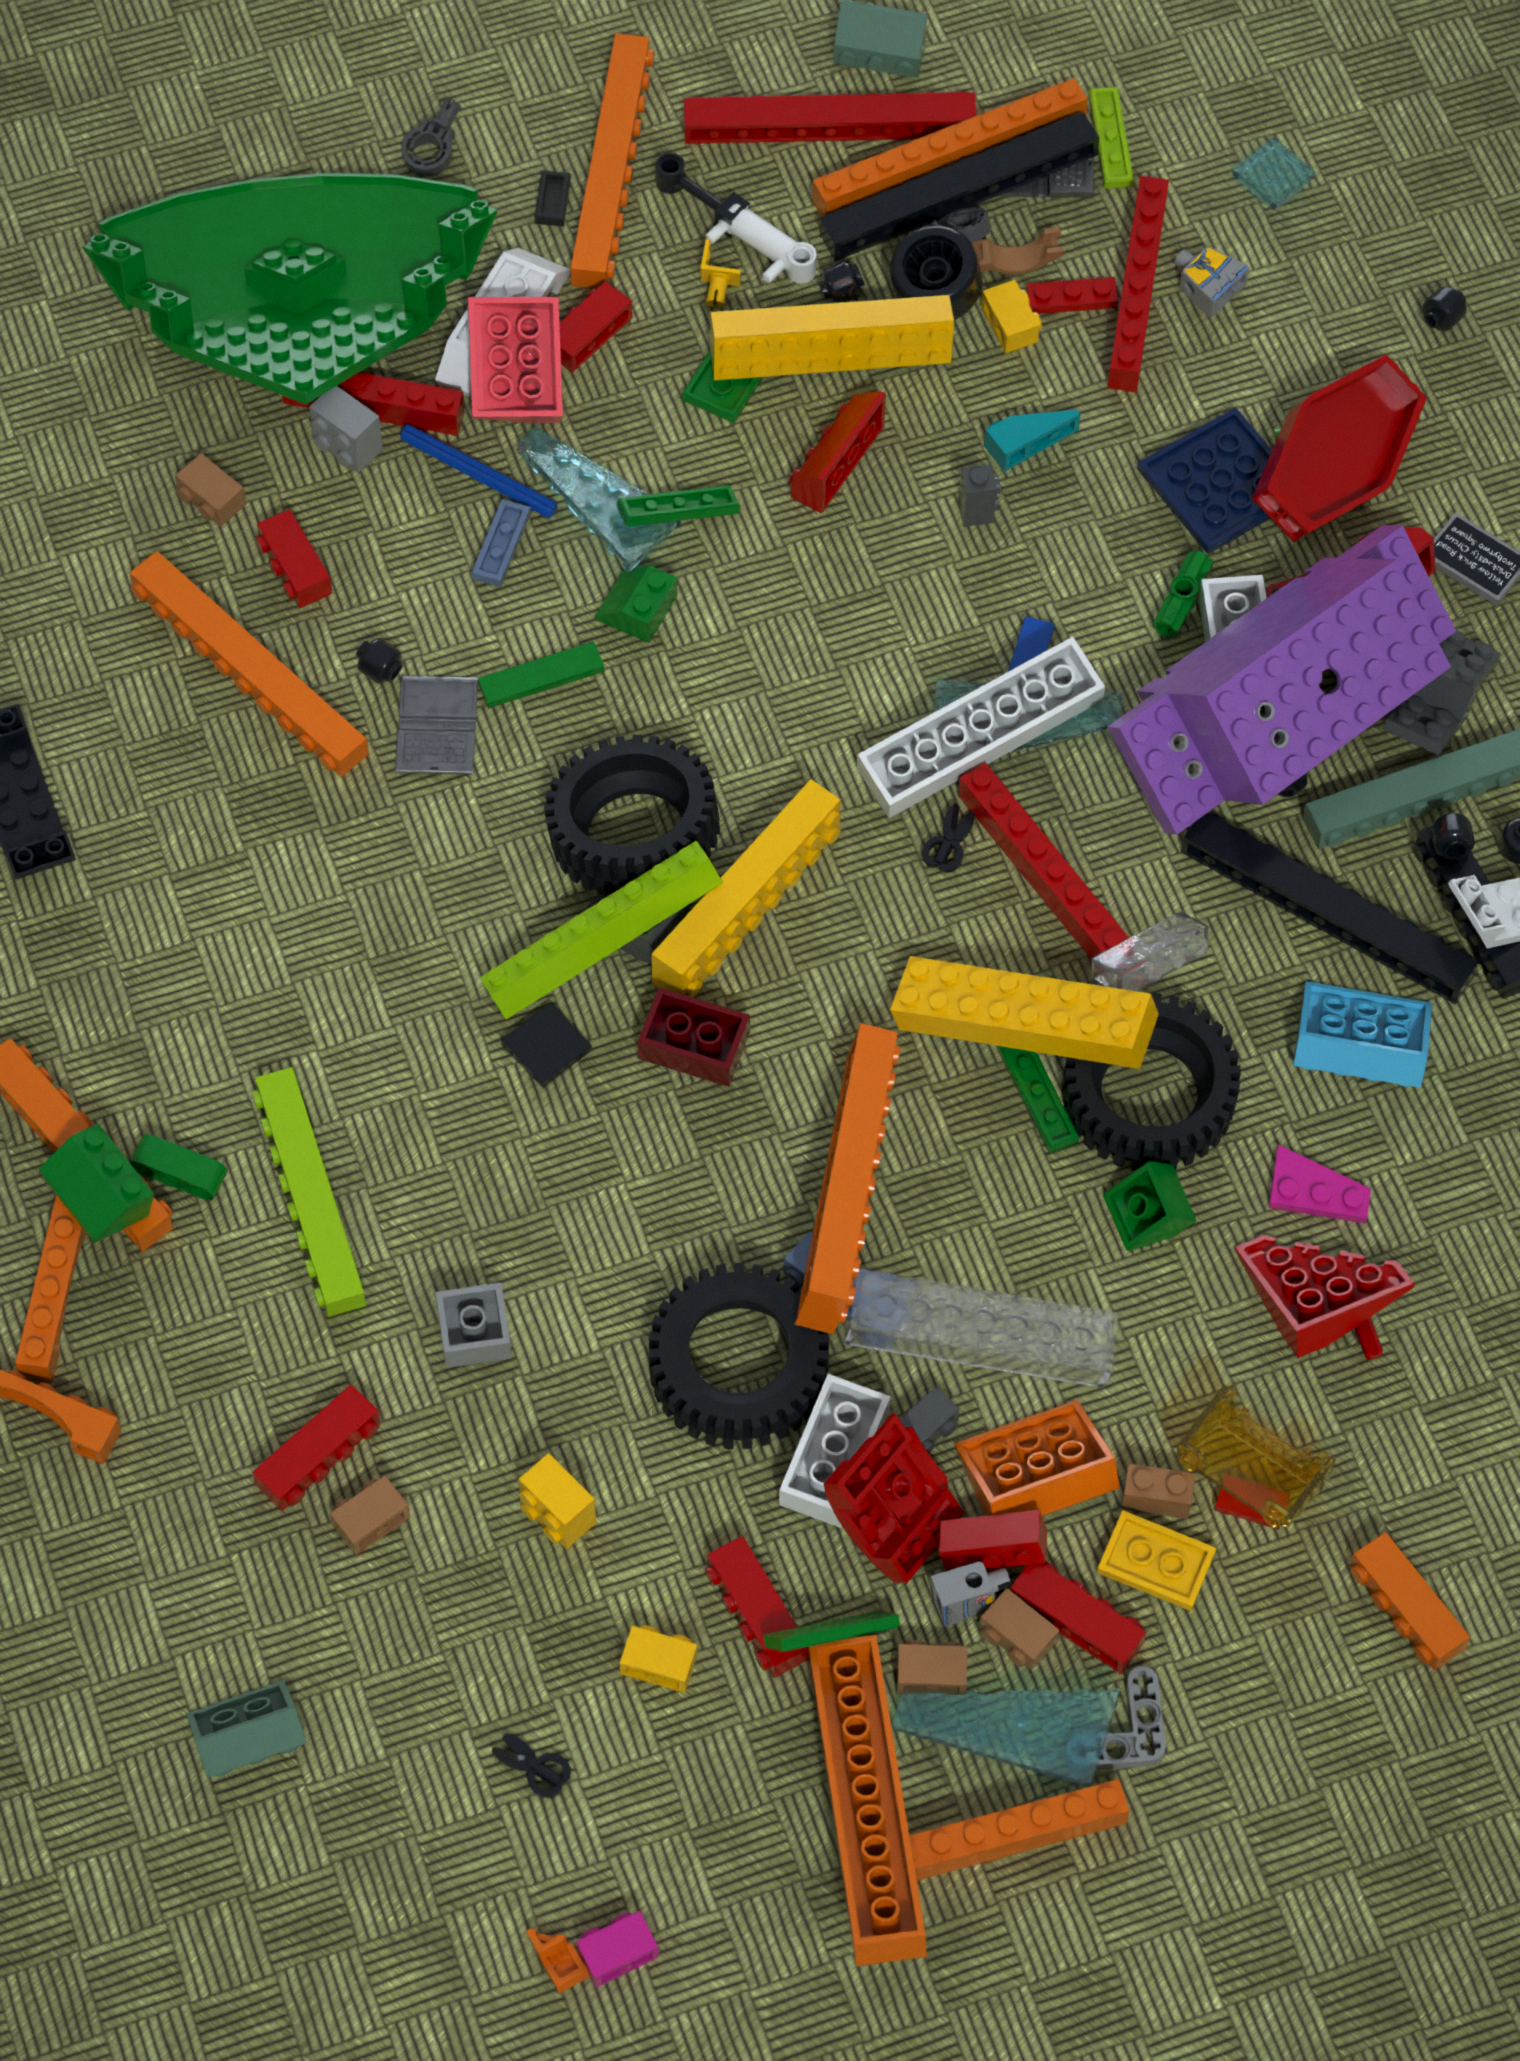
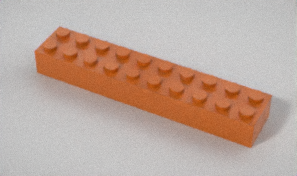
M860 1023L848 1053L795 1325L834 1335L838 1323L844 1324L848 1307L853 1303L856 1287L852 1285L854 1278L856 1279L861 1264L858 1254L859 1251H862L866 1237L863 1227L864 1224H867L871 1210L868 1200L873 1195L876 1178L873 1177L874 1170L878 1168L881 1151H878L879 1143L881 1144L886 1130L883 1120L884 1117H887L890 1108L891 1098H888V1094L893 1088L896 1072H893V1067L898 1062L901 1046L896 1045L898 1032Z
M877 1635L848 1638L809 1646L812 1682L856 1966L927 1957L926 1934Z

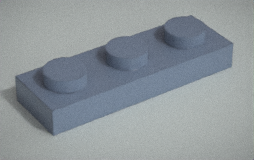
M501 499L472 570L473 580L498 587L502 586L530 517L531 507Z

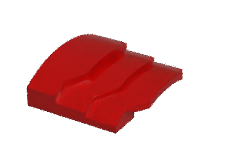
M891 1414L872 1437L867 1438L851 1459L843 1460L824 1483L830 1506L846 1533L860 1551L894 1583L907 1584L938 1547L941 1521L961 1519L965 1514L948 1490L947 1476L928 1454L913 1427H904L896 1414Z

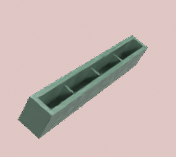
M1520 729L1306 803L1303 821L1318 849L1327 846L1336 847L1346 839L1355 836H1367L1373 830L1383 826L1393 827L1403 819L1412 816L1421 817L1434 808L1452 806L1458 800L1468 796L1478 797L1485 793L1486 790L1497 786L1506 787L1515 780L1520 779Z

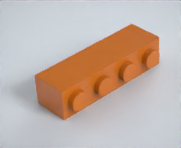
M1386 1532L1353 1554L1350 1563L1353 1577L1359 1584L1366 1585L1372 1593L1371 1597L1375 1605L1381 1611L1386 1610L1393 1619L1395 1630L1403 1638L1407 1637L1414 1645L1416 1656L1423 1664L1428 1663L1435 1671L1466 1649L1471 1637Z

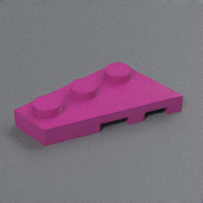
M1278 1144L1269 1208L1366 1224L1371 1194L1370 1188Z

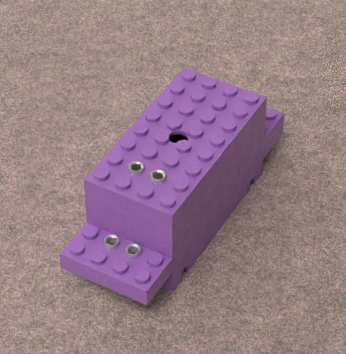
M1382 525L1339 557L1323 558L1306 570L1307 576L1302 578L1296 577L1167 669V676L1155 678L1139 689L1137 692L1142 702L1108 726L1111 735L1164 833L1178 835L1224 800L1263 805L1451 668L1440 643L1454 634L1456 629L1403 525ZM1326 669H1331L1337 676V686L1325 694L1320 689L1319 684L1322 681V672ZM1262 706L1265 707L1264 716H1261L1260 709ZM1176 737H1178L1180 741L1179 746L1177 748L1174 746V740ZM1190 764H1193L1194 771L1192 774H1189L1188 767Z

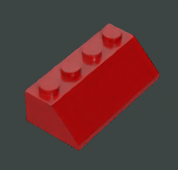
M877 391L857 394L851 398L848 404H842L837 412L835 422L832 426L827 425L822 432L819 444L809 449L803 466L793 471L789 480L792 499L821 514L824 512L884 429L886 393Z

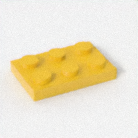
M1122 1510L1097 1568V1573L1192 1611L1217 1548Z

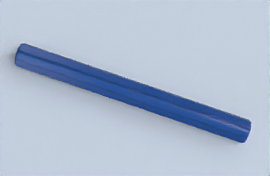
M410 424L405 425L400 433L402 441L522 505L531 507L532 510L547 518H551L556 512L557 503L550 498Z

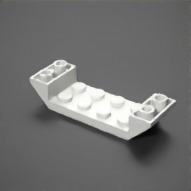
M520 248L504 251L475 297H547L549 292L558 294L569 277L571 269ZM467 308L447 340L435 383L452 390L463 391L464 395L471 398Z
M1475 875L1449 881V887L1486 948L1520 941V878L1482 886Z

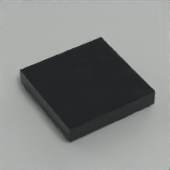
M548 1003L501 1039V1045L542 1088L592 1051V1045L551 1003Z

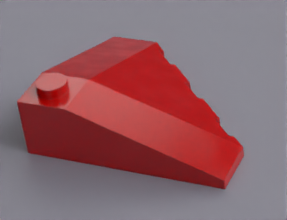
M1266 1235L1235 1246V1252L1279 1332L1297 1358L1327 1347L1414 1288V1282L1399 1262L1385 1260L1384 1266L1366 1263L1365 1255L1340 1251L1339 1257L1320 1253L1321 1246L1296 1242L1294 1248L1276 1244V1237Z

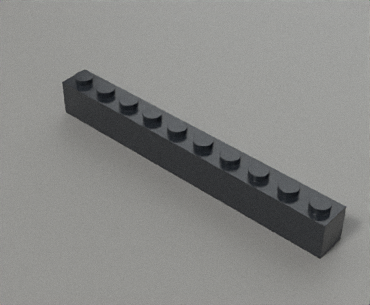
M1084 112L1074 116H1067L1062 121L1040 127L1030 134L1015 137L1005 144L988 148L984 152L970 158H963L953 165L943 169H936L918 179H911L901 186L891 190H884L866 200L856 201L851 206L841 210L829 212L824 217L819 218L820 237L836 262L930 224L934 219L936 221L942 219L953 211L972 207L1093 158L1099 152V136Z
M1206 813L1193 823L1184 836L1181 853L1455 1005L1475 976L1478 961L1469 953L1462 950L1458 951L1447 945L1442 938L1436 935H1429L1418 929L1413 922L1400 919L1391 914L1384 906L1375 905L1364 899L1357 891L1346 889L1335 883L1330 876L1313 871L1301 860L1292 859L1281 853L1275 846L1264 844L1255 839L1248 831L1237 829L1226 823L1217 814Z

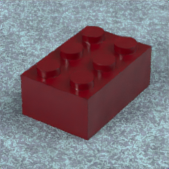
M659 987L637 1041L638 1059L729 1087L750 1034V1015Z

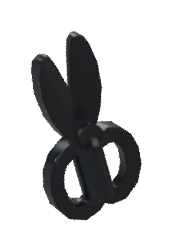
M954 803L948 809L943 821V836L930 838L923 847L922 858L928 867H937L944 873L954 872L960 867L964 852L959 843L972 830L975 818L973 812H969L957 825L959 815L958 804ZM935 845H940L934 859H931L929 857L930 850ZM952 849L957 852L956 858L950 864H945Z
M504 1734L502 1739L514 1753L497 1747L492 1748V1754L502 1764L512 1769L529 1771L527 1775L529 1788L542 1798L551 1799L558 1796L562 1790V1785L571 1779V1767L566 1759L555 1753H545L537 1759L528 1744L511 1734ZM547 1761L558 1763L564 1770L563 1774L560 1775L544 1763ZM538 1776L555 1788L545 1790L539 1787L534 1779Z

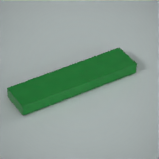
M730 485L618 498L616 504L626 527L738 514L741 507Z
M593 641L478 678V685L489 709L605 672V666Z
M996 1046L1049 1154L1079 1143V1136L1037 1052Z
M880 1610L764 1634L765 1647L786 1652L891 1630L900 1626L899 1614Z

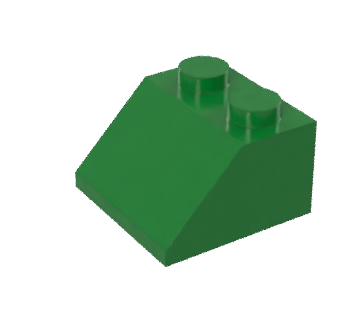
M650 565L623 570L597 611L595 620L650 643L677 598V577Z
M1149 1161L1103 1194L1126 1251H1133L1173 1238L1197 1221L1172 1164Z

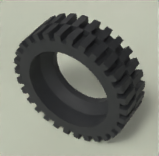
M633 735L632 742L626 743L624 736L615 737V745L609 746L606 739L598 742L600 749L595 752L591 746L583 749V759H580L575 754L569 759L571 769L563 765L558 770L560 779L553 777L550 782L551 791L547 790L545 796L547 804H544V811L554 857L557 863H560L561 870L565 874L569 872L570 879L577 884L581 880L583 888L589 891L596 885L598 894L606 896L609 889H613V892H616L627 883L638 878L695 841L699 843L708 858L711 857V848H716L718 842L717 835H720V818L714 784L705 763L701 765L700 757L695 753L690 756L687 747L681 745L676 750L675 742L670 739H666L664 744L660 745L659 737L650 735L648 742H643L642 735ZM648 794L660 797L672 804L681 817L680 821L670 831L643 844L615 846L598 842L589 837V827L596 813L609 802L627 795Z
M1152 993L1159 1015L1147 1049L1159 1050L1173 1055L1183 1062L1192 1073L1197 1086V1102L1185 1120L1166 1126H1144L1123 1119L1106 1106L1102 1095V1080L1111 1064L1066 1057L1062 1091H1064L1062 1100L1064 1107H1067V1114L1071 1122L1075 1121L1074 1128L1078 1136L1080 1137L1086 1133L1084 1144L1090 1150L1098 1144V1156L1106 1160L1110 1153L1114 1154V1165L1123 1167L1125 1159L1133 1161L1131 1169L1133 1171L1138 1170L1142 1163L1149 1161L1172 1164L1176 1170L1178 1159L1182 1160L1184 1166H1188L1193 1163L1195 1152L1200 1159L1206 1156L1209 1146L1211 1145L1215 1148L1220 1142L1221 1135H1225L1229 1129L1230 1120L1233 1119L1238 1098L1241 1068L1240 1065L1237 1066L1239 1058L1237 1050H1231L1233 1043L1229 1034L1221 1037L1223 1026L1218 1021L1211 1026L1209 1025L1211 1014L1206 1010H1203L1197 1016L1194 1014L1196 1004L1188 1001L1185 1008L1179 1007V997L1172 995L1170 996L1169 1003L1161 1002V993Z
M735 1263V1272L727 1273L726 1264L716 1265V1275L710 1276L708 1268L699 1271V1282L695 1283L691 1276L683 1280V1292L675 1287L669 1293L670 1303L663 1300L659 1306V1316H654L652 1332L649 1334V1370L651 1386L654 1387L657 1402L663 1401V1412L668 1418L674 1414V1424L680 1430L687 1424L689 1425V1436L697 1440L701 1432L706 1433V1444L715 1446L717 1438L724 1439L725 1449H733L734 1440H742L743 1449H752V1439L759 1438L762 1447L770 1444L772 1433L776 1434L778 1440L787 1437V1427L789 1425L796 1431L802 1426V1415L809 1419L814 1403H816L827 1377L829 1361L828 1333L795 1325L802 1289L796 1293V1281L790 1277H787L783 1284L780 1283V1272L771 1269L768 1277L762 1275L763 1266L753 1264L752 1273L744 1272V1263ZM740 1308L755 1310L774 1318L783 1328L789 1345L788 1358L781 1373L765 1387L746 1393L726 1392L708 1384L695 1370L689 1354V1343L692 1333L698 1323L708 1315L722 1310Z

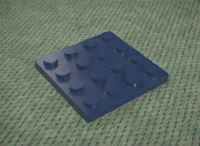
M1236 407L1138 462L1137 470L1207 554L1212 553L1271 519L1252 500V497L1272 449Z

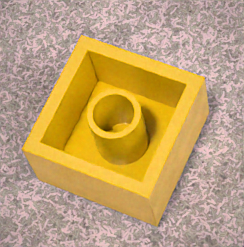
M549 1453L519 1478V1496L522 1504L520 1508L528 1519L531 1521L536 1519L544 1527L543 1532L552 1543L557 1544L559 1542L567 1550L596 1524L595 1499Z

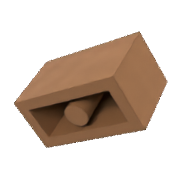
M202 453L175 475L178 496L185 503H192L206 520H213L220 527L247 505L244 487Z
M1128 1463L1121 1509L1188 1519L1192 1504L1195 1473Z
M384 1475L379 1480L373 1479L367 1482L361 1488L360 1493L353 1498H345L338 1502L330 1513L332 1526L356 1556L410 1518L409 1505Z
M1008 1588L1003 1591L981 1616L979 1625L981 1635L985 1640L994 1646L999 1644L1008 1652L1007 1655L1011 1661L1020 1667L1026 1666L1031 1671L1057 1643L1060 1631Z
M918 1640L899 1644L897 1655V1694L965 1697L967 1687V1646H960L959 1643L951 1641L942 1642L939 1645H926L925 1642Z

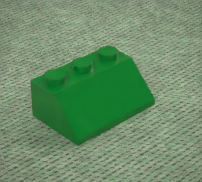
M99 1123L70 1136L39 1168V1173L94 1243L149 1216L154 1193Z

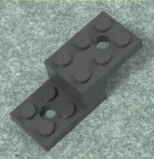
M1457 630L1440 643L1451 668L1397 706L1388 716L1383 730L1437 755L1441 754L1467 719L1479 687L1494 669L1501 655L1490 645L1477 643L1466 638L1463 633Z

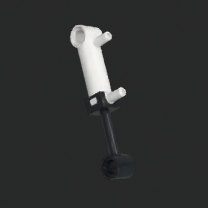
M668 152L658 157L656 160V185L660 191L673 194L684 189L715 210V226L705 235L706 239H711V244H714L723 234L730 239L735 235L771 259L774 263L762 274L763 280L767 283H771L784 269L787 270L788 277L796 283H807L815 277L817 253L811 244L795 241L750 210V203L735 192L724 202L687 178L685 162L680 155Z

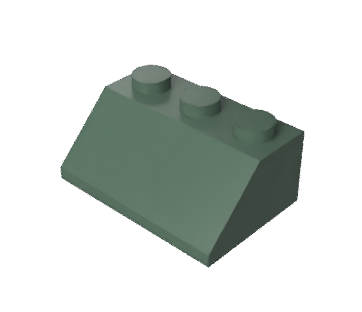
M841 0L834 43V63L918 78L925 52L927 14Z
M284 1680L186 1713L207 1777L213 1775L223 1776L230 1773L233 1768L245 1764H258L268 1756L277 1753H290L300 1745L306 1744L295 1705Z

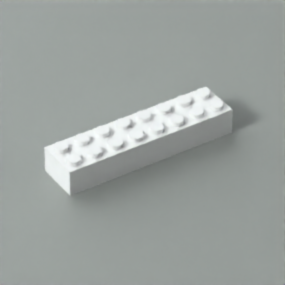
M1071 637L857 754V769L887 817L891 818L958 781L961 776L982 763H991L1100 703L1104 699L1105 685L1074 637Z

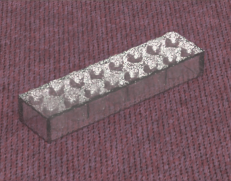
M859 1269L857 1278H854L852 1286L856 1287L853 1303L848 1307L843 1343L845 1345L1100 1388L1105 1387L1112 1374L1118 1312Z

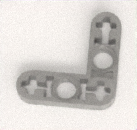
M1138 1666L1131 1670L1128 1675L1126 1688L1131 1732L1074 1737L1069 1741L1065 1754L1066 1761L1071 1768L1087 1771L1157 1765L1161 1762L1165 1754L1166 1742L1159 1681L1153 1669L1147 1666ZM1140 1676L1144 1677L1145 1682H1151L1147 1685L1146 1698L1140 1699V1685L1134 1684ZM1141 1708H1149L1155 1713L1156 1719L1152 1723L1144 1724L1137 1719L1136 1713ZM1152 1732V1746L1159 1748L1155 1750L1153 1756H1149L1147 1750H1141L1145 1747L1146 1733ZM1111 1743H1119L1124 1747L1125 1755L1122 1758L1113 1759L1107 1755L1106 1747ZM1096 1744L1101 1745L1099 1754L1101 1760H1096L1097 1753L1087 1754L1085 1760H1079L1077 1754H1072L1076 1752L1078 1746H1083L1084 1752H1095Z

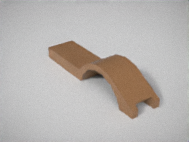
M1060 226L1044 229L1035 241L1022 246H1000L992 243L989 239L972 242L978 256L981 271L993 270L997 273L1008 275L1024 274L1037 270L1064 255L1063 247L1058 246L1057 237L1061 236Z

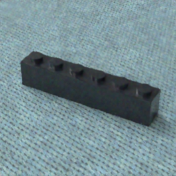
M1432 826L1418 831L1414 845L1415 856L1419 862H1424L1428 869L1431 884L1435 888H1439L1443 895V903L1446 910L1454 914L1458 921V929L1461 936L1469 940L1473 947L1472 952L1475 960L1478 961L1479 965L1482 964L1488 973L1487 978L1491 988L1495 991L1497 990L1502 999L1520 993V941L1486 948L1448 885L1452 879L1475 875L1481 886L1490 884L1472 851L1459 860L1445 859L1439 856L1434 849L1431 835Z

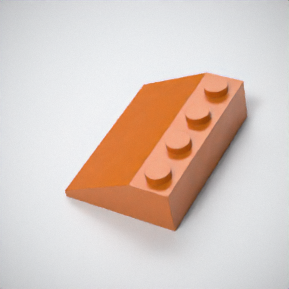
M1078 1400L954 1443L955 1450L985 1516L1040 1510L1042 1516L1120 1488L1115 1457Z

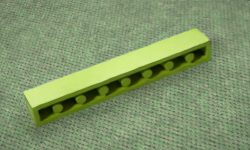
M695 841L479 978L507 1020L723 882L699 843Z
M293 1067L255 1077L257 1090L252 1091L256 1108H263L265 1118L260 1119L265 1137L272 1136L274 1145L269 1147L274 1165L280 1164L283 1171L282 1174L278 1175L283 1193L289 1192L292 1202L287 1203L291 1221L298 1220L301 1229L295 1231L300 1250L307 1249L309 1259L304 1260L310 1279L316 1277L318 1287L313 1289L318 1307L325 1306L328 1317L365 1307L364 1291Z

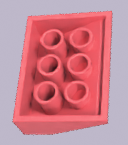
M468 297L472 418L528 424L559 423L563 417L559 297Z

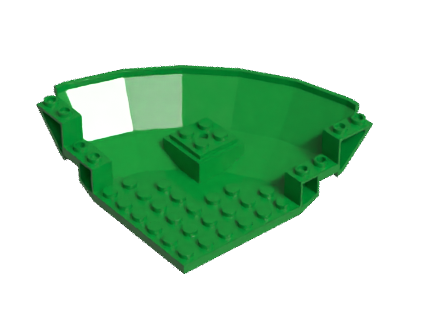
M319 173L251 179L175 194L108 217L99 222L102 234L92 236L91 242L82 246V248L119 302L128 311L136 307L148 312L151 332L174 353L306 405L426 332L447 306L445 286L458 278L466 280L471 274L498 210L489 207L486 201L477 200L478 190L467 185L397 174Z

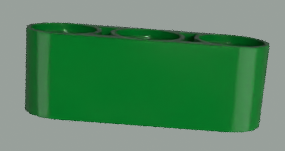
M150 1134L143 1135L129 1161L137 1173L209 1201L214 1200L228 1173L227 1168L222 1163Z

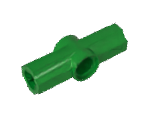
M1198 550L1195 552L1189 551L1178 575L1171 581L1170 590L1153 622V628L1159 635L1166 638L1177 637L1189 612L1195 607L1196 598L1200 592L1201 580L1207 578L1213 566V560L1206 553Z

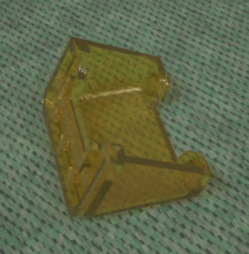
M1223 1385L1179 1442L1177 1447L1179 1462L1187 1470L1197 1471L1258 1512L1270 1526L1274 1528H1287L1329 1481L1336 1459L1323 1450L1316 1457L1310 1456L1311 1450L1306 1447L1301 1453L1248 1417L1249 1409L1244 1406L1240 1410L1234 1402L1238 1393Z

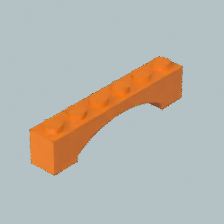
M57 1195L15 1362L17 1371L24 1375L27 1380L52 1384L60 1355L62 1326L71 1281L83 1241L87 1234Z
M0 1369V1398L25 1404L43 1413L56 1422L69 1435L74 1453L104 1465L122 1431L119 1419L114 1412L104 1407L95 1409L88 1406L83 1399L75 1395H69L68 1397L57 1393L55 1388L46 1383L40 1382L37 1385L27 1381V1378L17 1371L10 1370L5 1372Z

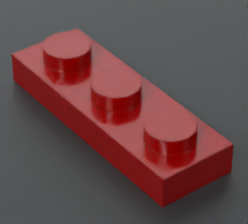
M1115 277L1027 283L1026 285L1029 306L1033 313L1046 314L1118 308L1119 300Z

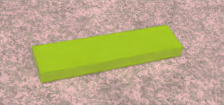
M1118 87L1089 89L1088 97L1093 126L1099 136L1098 155L1104 189L1133 187L1134 178Z

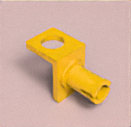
M706 239L700 268L701 281L710 282L705 303L707 306L714 308L716 298V308L720 309L725 305L727 285L738 287L741 285V271L710 266L711 239Z

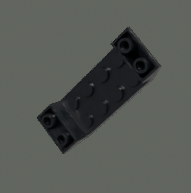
M18 704L0 709V844L15 880L76 860L32 748L27 727Z

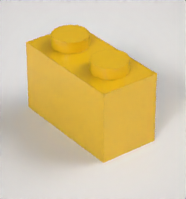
M1016 280L982 292L981 309L1005 354L1037 343L1039 329L1042 328L1038 313L1032 312L1029 306L1028 295L1024 289L1021 290Z
M642 1625L641 1628L632 1626L620 1660V1674L686 1693L698 1656V1644H694L690 1638L682 1635L670 1637L660 1634L658 1629L651 1626Z

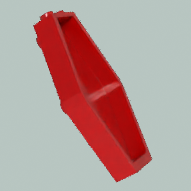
M1387 355L1310 394L1288 412L1252 500L1293 543L1369 502L1386 491L1393 483L1427 397Z

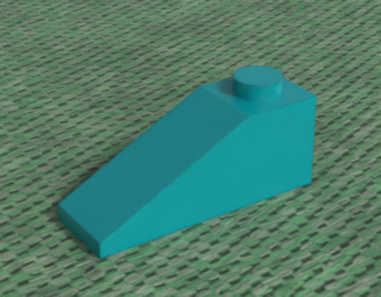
M1078 410L1013 415L1002 421L997 420L985 429L984 447L1005 472L1079 431L1080 413Z

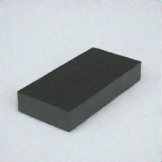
M541 171L535 224L564 227L571 173Z

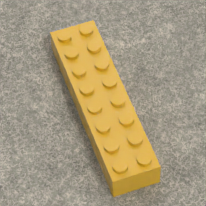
M949 295L711 312L710 354L714 380L951 363L954 317Z
M810 779L721 877L723 883L706 893L652 953V984L658 988L661 987L695 997L702 988L706 977L709 974L711 976L716 974L725 956L729 952L731 954L740 947L743 936L749 930L751 932L754 931L761 923L762 915L768 909L772 910L778 905L782 898V893L788 887L793 888L798 883L802 875L801 872L808 865L813 866L821 855V850L827 843L831 845L836 841L841 832L839 829L841 799Z
M913 956L909 957L890 1009L899 1030L1136 1069L1141 1068L1159 1015L1150 993Z

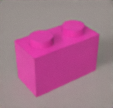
M640 1911L631 1914V1912L623 1913L612 1920L613 1924L601 1930L599 1927L592 1928L584 1932L580 1936L581 1939L576 1941L577 1952L588 1969L595 1988L659 1958V1948Z

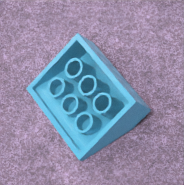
M1306 981L1293 1066L1302 1067L1306 1070L1332 1072L1340 1076L1350 1075L1366 1078L1370 1081H1384L1396 1083L1404 1087L1413 1086L1421 1088L1428 1058L1432 1003Z

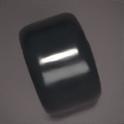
M939 225L922 227L902 239L893 252L890 262V278L897 299L949 295L954 320L965 315L977 302L982 289V271L975 248L961 232Z

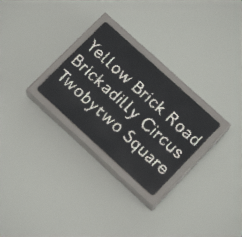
M1456 512L1434 538L1435 568L1496 606L1520 578V552Z

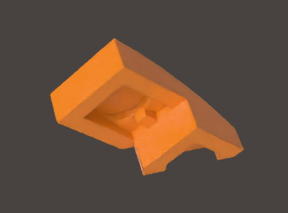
M532 1928L526 1930L537 1956L559 1994L590 1977L588 1969L573 1944L567 1943L566 1936L557 1934L554 1937L540 1934L536 1929Z

